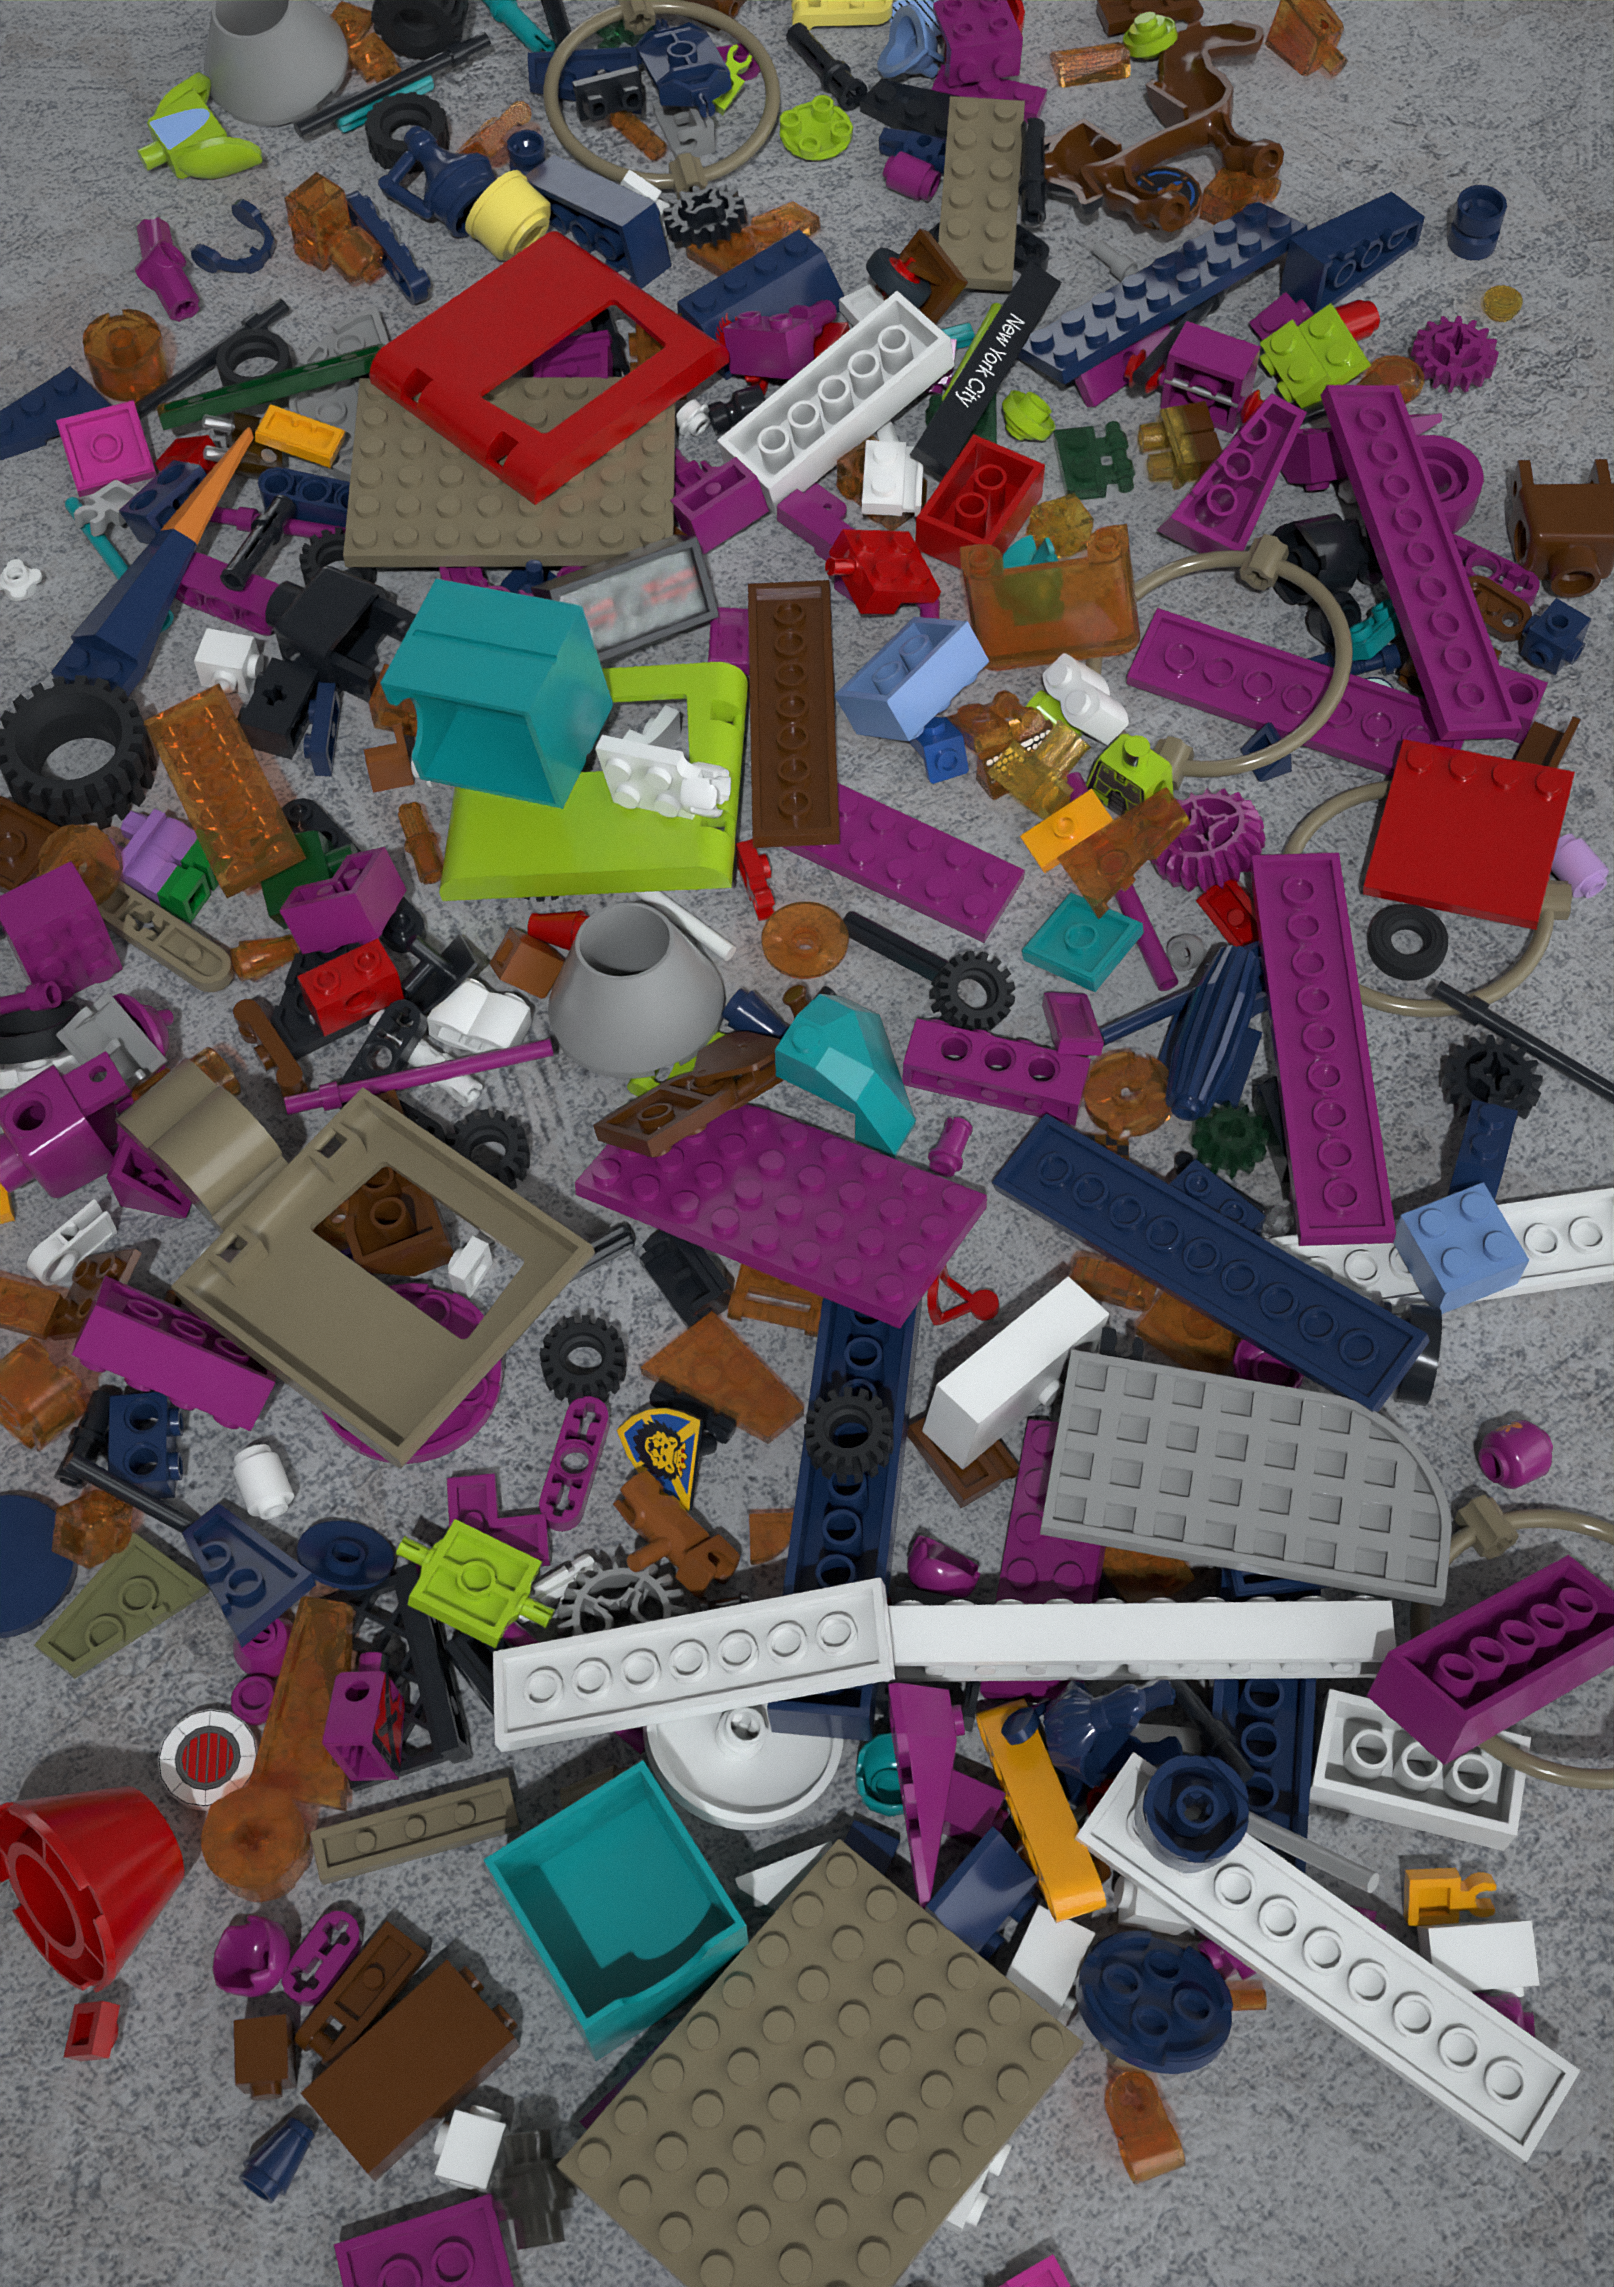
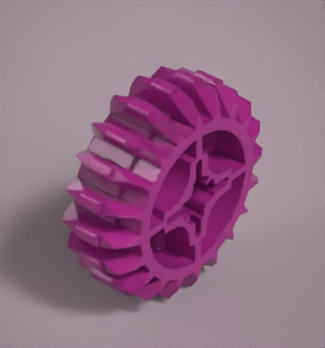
M1207 787L1203 794L1196 796L1190 791L1189 798L1183 801L1174 798L1173 808H1161L1160 818L1152 820V831L1148 833L1149 855L1162 880L1168 879L1173 888L1183 885L1188 892L1197 886H1200L1205 893L1212 885H1218L1223 889L1224 883L1230 879L1239 882L1241 872H1250L1251 855H1261L1262 848L1265 847L1264 841L1266 840L1262 817L1258 814V810H1256L1251 800H1244L1240 792L1230 795L1225 788L1213 794Z

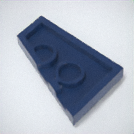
M636 47L574 50L562 70L559 79L558 98L576 101L572 81L595 76L596 70L604 69L608 73L636 66L639 70ZM555 51L527 53L530 92L543 95L545 74ZM641 110L630 112L642 115Z
M219 1503L182 1532L186 1546L241 1648L316 1586L313 1574Z

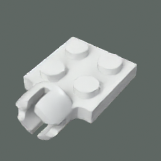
M606 735L601 736L595 748L613 802L625 808L634 809L637 807L658 812L666 817L678 816L693 820L695 815L708 818L719 817L722 815L723 810L717 809L715 805H722L724 801L729 800L731 777H729V771L722 766L704 762H694L691 764L685 759L681 751Z

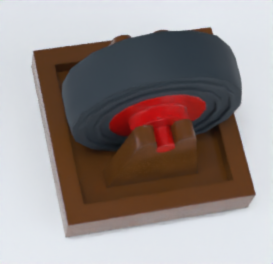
M919 229L900 254L888 248L880 247L866 263L867 272L876 283L875 289L881 293L884 301L898 291L934 324L939 321L969 283L930 232Z

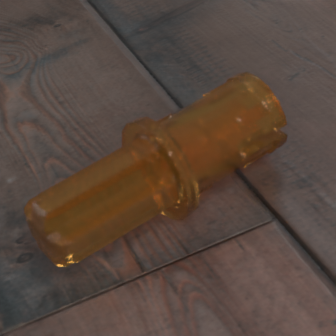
M417 802L404 803L399 807L398 818L406 838L404 843L405 851L411 854L420 883L423 882L426 885L437 883L441 880L443 869L436 848L437 836L430 832L421 805Z

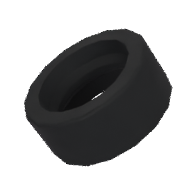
M263 329L239 331L228 337L219 347L216 356L222 387L293 368L287 343L279 335ZM255 357L270 358L278 362L272 370L259 376H241L233 372L240 363ZM274 400L267 401V402L260 403V404L270 403V402H272V401H274Z

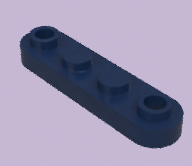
M358 190L342 196V205L350 224L411 305H415L428 299L427 290L431 288V283L427 273L422 267L417 268L407 246L403 242L399 244L396 241L390 224L385 218L380 219L370 197L368 195L362 196ZM372 241L377 245V252H374L376 247L372 244Z

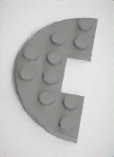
M377 306L360 311L334 324L331 334L326 336L321 342L313 341L298 361V365L301 366L380 343L385 345L389 343ZM370 373L288 396L290 411L345 430V441L331 468L317 464L324 471L339 480L350 482L359 379L370 378Z

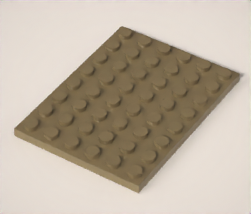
M601 377L508 378L481 398L539 432L547 433L623 377H608L606 379H601ZM360 378L343 552L345 567L526 566L529 560H539L542 566H590L673 536L674 505L670 502V499L674 497L676 402L537 505H534L372 385L370 378ZM421 393L412 399L418 403ZM505 455L497 462L503 466L507 456Z
M838 1839L556 2166L569 2181L684 2287H894L1082 2050L1084 2042L950 1930L928 1914L921 1906L919 1907L914 1900L843 1841Z

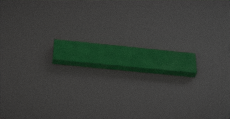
M376 344L158 405L156 409L163 431L202 420L205 414L217 416L370 373L374 357L385 344Z

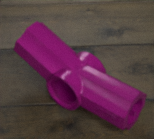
M159 217L155 219L144 218L136 227L142 255L141 261L135 266L136 275L148 288L155 291L170 319L180 322L183 319L192 318L200 310L198 305L199 298L183 271L186 265L185 257L173 245L167 222Z

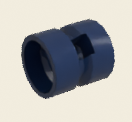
M1473 185L1460 192L1453 214L1454 219L1447 237L1448 247L1452 253L1469 261L1482 260L1494 253L1507 209L1506 198L1500 191L1486 185Z

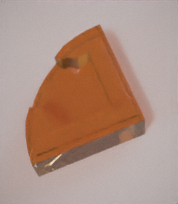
M794 1512L749 1514L751 1565L766 1563L785 1551L790 1543Z

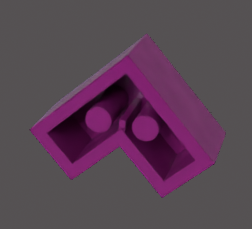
M384 846L347 855L331 879L295 887L279 911L302 954L320 950L323 953H328L342 945L356 942L364 945L379 938L390 917L396 912L397 906L407 889Z

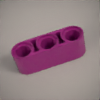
M194 552L175 598L189 607L264 636L270 635L274 628L267 624L265 612L270 596L279 584L252 574L243 590H230L224 586L220 579L221 572L228 564L202 553Z

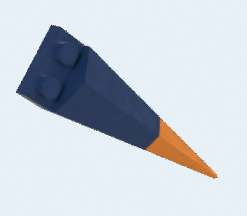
M250 427L241 434L70 636L73 643L51 671L53 678L64 676L66 684H74L75 675H85L92 686H94L97 678H101L109 682L112 691L119 686L126 691L129 697L145 675L170 606L200 538L224 490L254 438Z

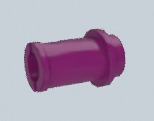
M949 1117L945 1120L938 1144L928 1154L929 1167L934 1173L944 1177H952L955 1172L962 1169L964 1162L962 1154L969 1136L973 1132V1127L968 1121L959 1117H954L953 1120Z

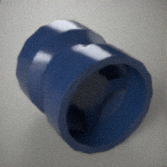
M521 130L512 134L507 140L510 171L519 170L525 176L546 161L544 157V140L539 133L532 130Z

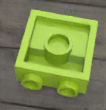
M1332 303L1325 306L1299 326L1292 319L1260 342L1265 351L1259 357L1271 376L1278 373L1282 378V381L1276 384L1279 391L1287 402L1292 403L1296 400L1301 408L1321 401L1320 395L1327 385H1344L1371 366Z

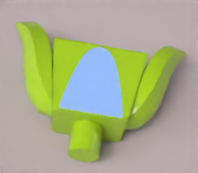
M197 72L182 81L162 98L153 116L147 122L153 142L137 150V154L147 171L167 163L178 179L190 176L210 180L223 178L262 163L263 159L261 149L256 144L241 138L227 137L225 130L206 105L210 95L211 80L201 72Z

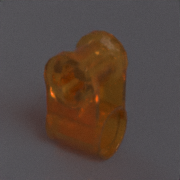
M1137 2071L1125 2072L1117 2077L1105 2092L1104 2107L1116 2136L1124 2167L1133 2184L1138 2185L1184 2167L1186 2161L1181 2142L1176 2130L1168 2119L1157 2087L1152 2079L1144 2073ZM1126 2087L1130 2094L1139 2093L1142 2097V2102L1136 2106V2112L1132 2105L1122 2106L1119 2098L1126 2092Z

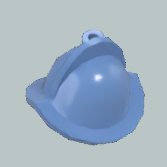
M912 4L900 7L893 17L890 26L889 42L881 52L877 62L879 74L884 78H892L901 73L906 75L921 73L929 78H934L938 73V65L933 62L944 63L945 57L937 53L938 41L934 31L925 24L919 9Z

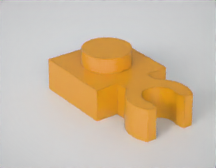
M1456 1868L1406 1869L1403 1916L1408 1926L1459 1923L1460 1911L1468 1910L1477 1917L1495 1915V1907L1490 1898L1477 1899L1476 1896L1482 1891H1495L1496 1883L1492 1875L1485 1872L1473 1873L1464 1881H1461Z

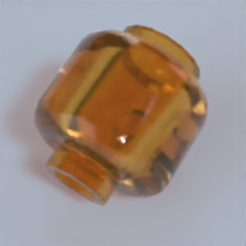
M344 225L332 235L326 244L329 250L327 261L349 284H358L363 280L369 284L383 270V267L380 265L384 255L383 249L361 226L350 228L348 225Z

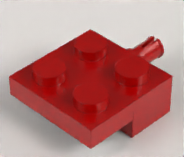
M842 529L828 552L830 557L825 563L827 574L830 576H841L860 614H894L900 603H935L941 593L936 580L909 531Z

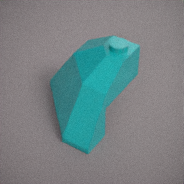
M819 994L797 1014L775 1049L776 1076L855 1114V1140L895 1159L916 1125V1120L880 1014L842 996Z

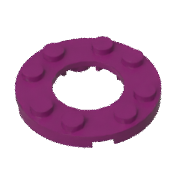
M421 1283L388 1286L460 1339H467L484 1317L477 1307L455 1292L452 1295L429 1288L428 1284ZM502 1358L406 1464L426 1462L447 1455L464 1445L479 1432L491 1416L500 1396L503 1382ZM321 1411L330 1429L344 1444L363 1456L390 1463Z

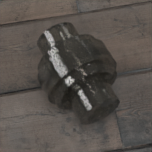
M550 2129L502 2137L506 2167L493 2170L494 2181L489 2183L492 2211H498L499 2222L513 2220L517 2250L565 2242L561 2211L575 2208L573 2197L578 2196V2189L556 2166L563 2157L554 2158Z

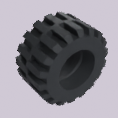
M374 0L371 22L374 23L373 29L375 33L382 35L381 41L385 46L391 45L393 52L406 54L407 58L412 60L417 57L424 61L443 52L444 46L457 40L461 42L469 3L468 0Z

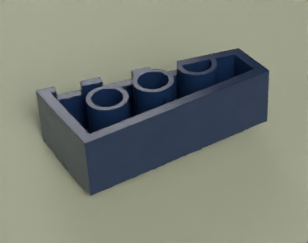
M556 155L551 156L525 175L527 181L550 202L551 215L549 224L563 235L571 232L580 247L589 253L594 250L607 258L605 261L606 265L616 272L623 270L631 276L630 281L639 288H644L672 266L659 218L660 211L652 199L633 192L625 186L618 185L599 174L590 172Z
M1391 191L1290 238L1286 263L1282 271L1283 278L1279 295L1281 296L1287 292L1295 303L1302 298L1313 314H1316L1330 303L1334 306L1417 246L1425 216Z

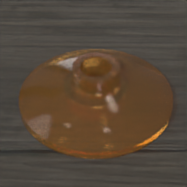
M795 902L778 909L766 921L761 936L762 950L769 964L780 973L797 979L817 978L834 970L843 961L849 944L848 930L842 918L829 907L815 902ZM802 945H809L812 948L808 950H801L798 947Z

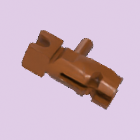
M645 1470L633 1476L620 1489L626 1499H618L613 1505L627 1524L649 1544L628 1555V1567L637 1573L666 1557L678 1568L675 1577L697 1598L704 1597L707 1586L713 1578L720 1584H726L739 1564V1553L720 1534L711 1538L706 1530L680 1505L679 1500L675 1496L660 1495L664 1486L650 1472Z

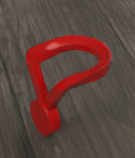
M947 1265L944 1266L929 1287L927 1294L928 1314L933 1325L936 1326L947 1323L969 1312L978 1320L988 1321L993 1319L1000 1309L998 1297L994 1292L985 1289L971 1294L949 1277ZM941 1279L951 1291L965 1300L966 1303L946 1312H941L938 1304L939 1280Z

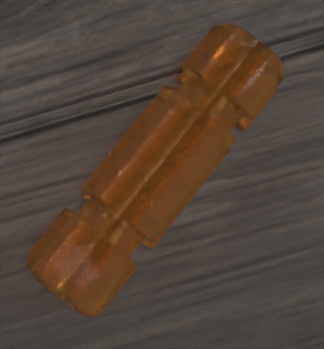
M627 110L610 114V123L617 130L621 131L636 147L644 151L643 153L652 161H658L660 157L664 158L667 153L665 150L667 147L666 142L658 135H655L637 116Z

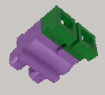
M155 808L149 816L130 811L122 821L120 828L123 837L129 839L130 842L125 848L113 842L106 843L98 854L100 865L104 870L174 917L188 924H191L210 898V890L215 891L235 863L228 839L215 833L211 837L190 829L177 819L167 818L165 813ZM216 862H217V867H216V869H215L214 871H212V868L214 867V865H215ZM193 894H194V899H193V901L189 904L188 901L190 900V898H191V897L193 896Z

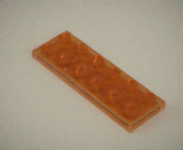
M219 683L144 721L209 864L227 899L306 859Z

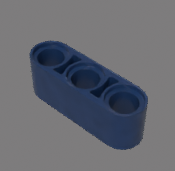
M281 467L267 469L259 476L258 487L264 511L269 507L274 496L284 495L290 498L296 506L295 514L291 519L346 527L349 481Z

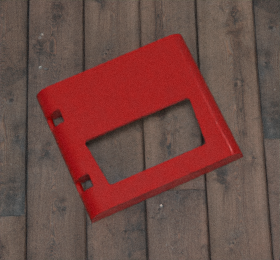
M551 231L383 346L372 361L370 382L532 504L537 505L730 361L729 351L722 344L560 232ZM612 305L622 310L664 347L547 433L539 432L481 398ZM421 393L418 403L415 402L412 398ZM506 455L507 458L502 466L497 461Z

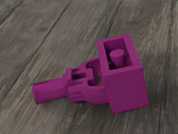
M819 300L809 307L795 305L789 309V313L776 314L771 317L761 316L759 311H747L737 316L738 320L723 327L726 348L729 351L730 373L781 379L793 378L815 359L813 351L815 337L822 333L824 325L834 321L837 316L833 302L830 300Z
M675 448L674 497L670 499V502L674 505V513L681 531L688 536H697L703 555L769 512L758 477L737 457H734L720 467H712L707 461L703 460L700 462L701 469L695 460L690 462L682 455L679 449Z

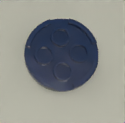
M0 1495V1639L18 1636L42 1624L41 1621L57 1608L65 1595H69L77 1572L78 1559L75 1542L64 1521L44 1503L19 1495Z
M1150 1931L1120 1932L1098 1942L1088 1953L1076 1983L1077 2005L1090 2032L1111 2053L1138 2068L1163 2074H1182L1198 2070L1208 2065L1219 2055L1229 2037L1232 2023L1231 2010L1234 2005L1230 1991L1217 1969H1214L1212 1964L1203 1955L1189 1945L1186 1949H1183L1168 1941L1151 1937Z

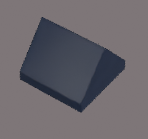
M1268 722L1240 750L1243 755H1247L1281 740V737L1273 723ZM1291 754L1269 765L1253 770L1258 781L1264 782L1292 772Z

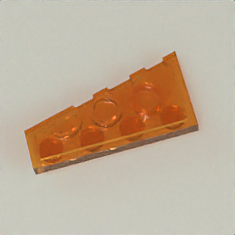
M303 1596L300 1599L247 1788L248 1791L257 1795L347 1812L348 1777L322 1744L335 1678L341 1672H351L353 1608L347 1603Z

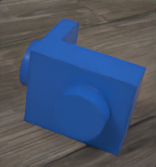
M933 717L924 726L923 733L909 741L910 745L924 759L926 776L930 783H938L968 773L969 767L963 734L947 717Z

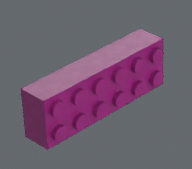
M1567 1555L1389 1651L1367 1697L1418 1741L1426 1751L1437 1758L1443 1765H1446L1614 1665V1591L1570 1555Z

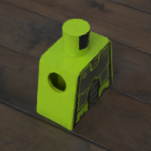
M1121 734L1097 759L1086 783L1088 790L1092 789L1104 806L1146 835L1152 831V820L1160 818L1161 808H1173L1172 766L1169 761L1150 749L1149 741L1143 736Z

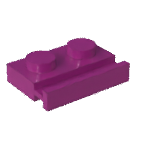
M608 330L564 338L533 360V378L601 377V379L613 377L612 337Z

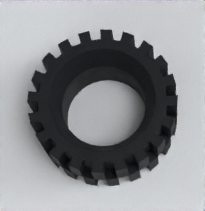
M75 675L74 684H66L64 676L52 679L54 684L52 688L45 690L41 683L31 687L34 696L27 700L20 694L12 701L16 712L12 713L5 710L0 718L4 728L0 729V770L14 802L16 801L18 805L65 830L67 825H73L76 834L88 833V824L97 822L99 830L111 827L108 818L115 814L121 821L124 820L130 812L127 806L130 802L139 807L146 799L142 788L152 789L155 780L151 771H156L154 749L135 701L133 699L129 700L126 691L119 686L112 691L107 680L97 678L94 686L90 685L85 675ZM82 738L100 739L116 748L115 754L110 761L87 776L72 780H53L41 775L42 767L48 756L55 749L72 740Z

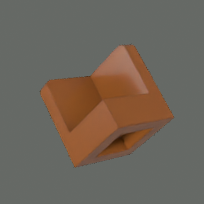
M401 723L393 724L396 743L364 749L373 793L414 785Z
M510 927L489 964L500 980L544 999L557 979L564 960L554 947Z

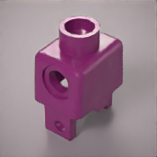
M106 1051L67 1074L61 1073L53 1064L0 1098V1126L4 1131L0 1135V1183L8 1193L35 1178L49 1196L59 1199L109 1172L115 1156L113 1153L117 1151L121 1138L124 1136L130 1137L115 1119L139 1098L134 1092L116 1104L113 1102L128 1093L130 1089ZM107 1072L105 1079L100 1082H93L96 1074Z

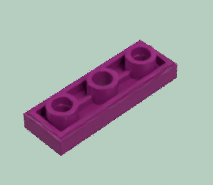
M1168 323L1074 379L1086 407L1097 406L1129 383V378L1125 377V370L1132 354L1138 356L1142 349L1146 350V357H1148L1171 331Z

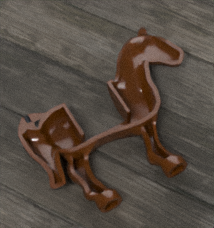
M1198 20L1190 21L1186 30L1178 32V37L1174 44L1160 53L1158 81L1152 79L1145 84L1153 109L1167 128L1158 131L1123 151L1121 142L1085 118L1074 122L1057 134L1046 136L1044 138L1045 179L1047 178L1049 184L1048 192L1056 196L1076 197L1083 210L1090 215L1102 206L1104 198L1108 209L1127 212L1132 216L1136 224L1142 225L1153 222L1163 231L1174 232L1181 228L1189 217L1190 203L1188 199L1176 190L1156 194L1141 188L1134 179L1139 174L1161 162L1189 151L1213 147L1220 157L1221 166L1227 170L1235 172L1247 170L1250 175L1263 180L1274 176L1283 164L1284 150L1281 144L1265 138L1260 141L1249 140L1239 136L1232 127L1234 87L1227 76L1215 68L1212 61L1224 58L1247 57L1256 54L1260 50L1264 38L1263 28L1259 25L1239 20L1213 26H1202Z

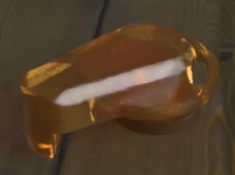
M1389 355L1375 359L1371 366L1368 367L1365 377L1356 385H1398L1403 400L1407 404L1421 393L1425 379L1423 371L1417 363L1406 357ZM1416 374L1419 377L1420 383L1417 389L1414 382Z

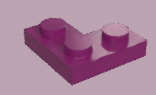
M495 1473L447 1478L449 1528L454 1519L542 1561L541 1567L550 1566L546 1513L499 1518Z

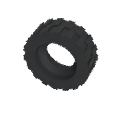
M401 92L390 97L386 96L379 103L376 102L373 105V109L368 111L366 115L365 130L370 154H372V159L378 162L380 167L385 170H391L401 155L408 151L404 141L395 140L389 136L390 132L399 127L409 125L421 126L433 134L441 148L449 150L450 137L445 110L440 107L439 102L430 99L425 94L419 95L417 92L403 94ZM416 161L407 174L424 172L421 162Z

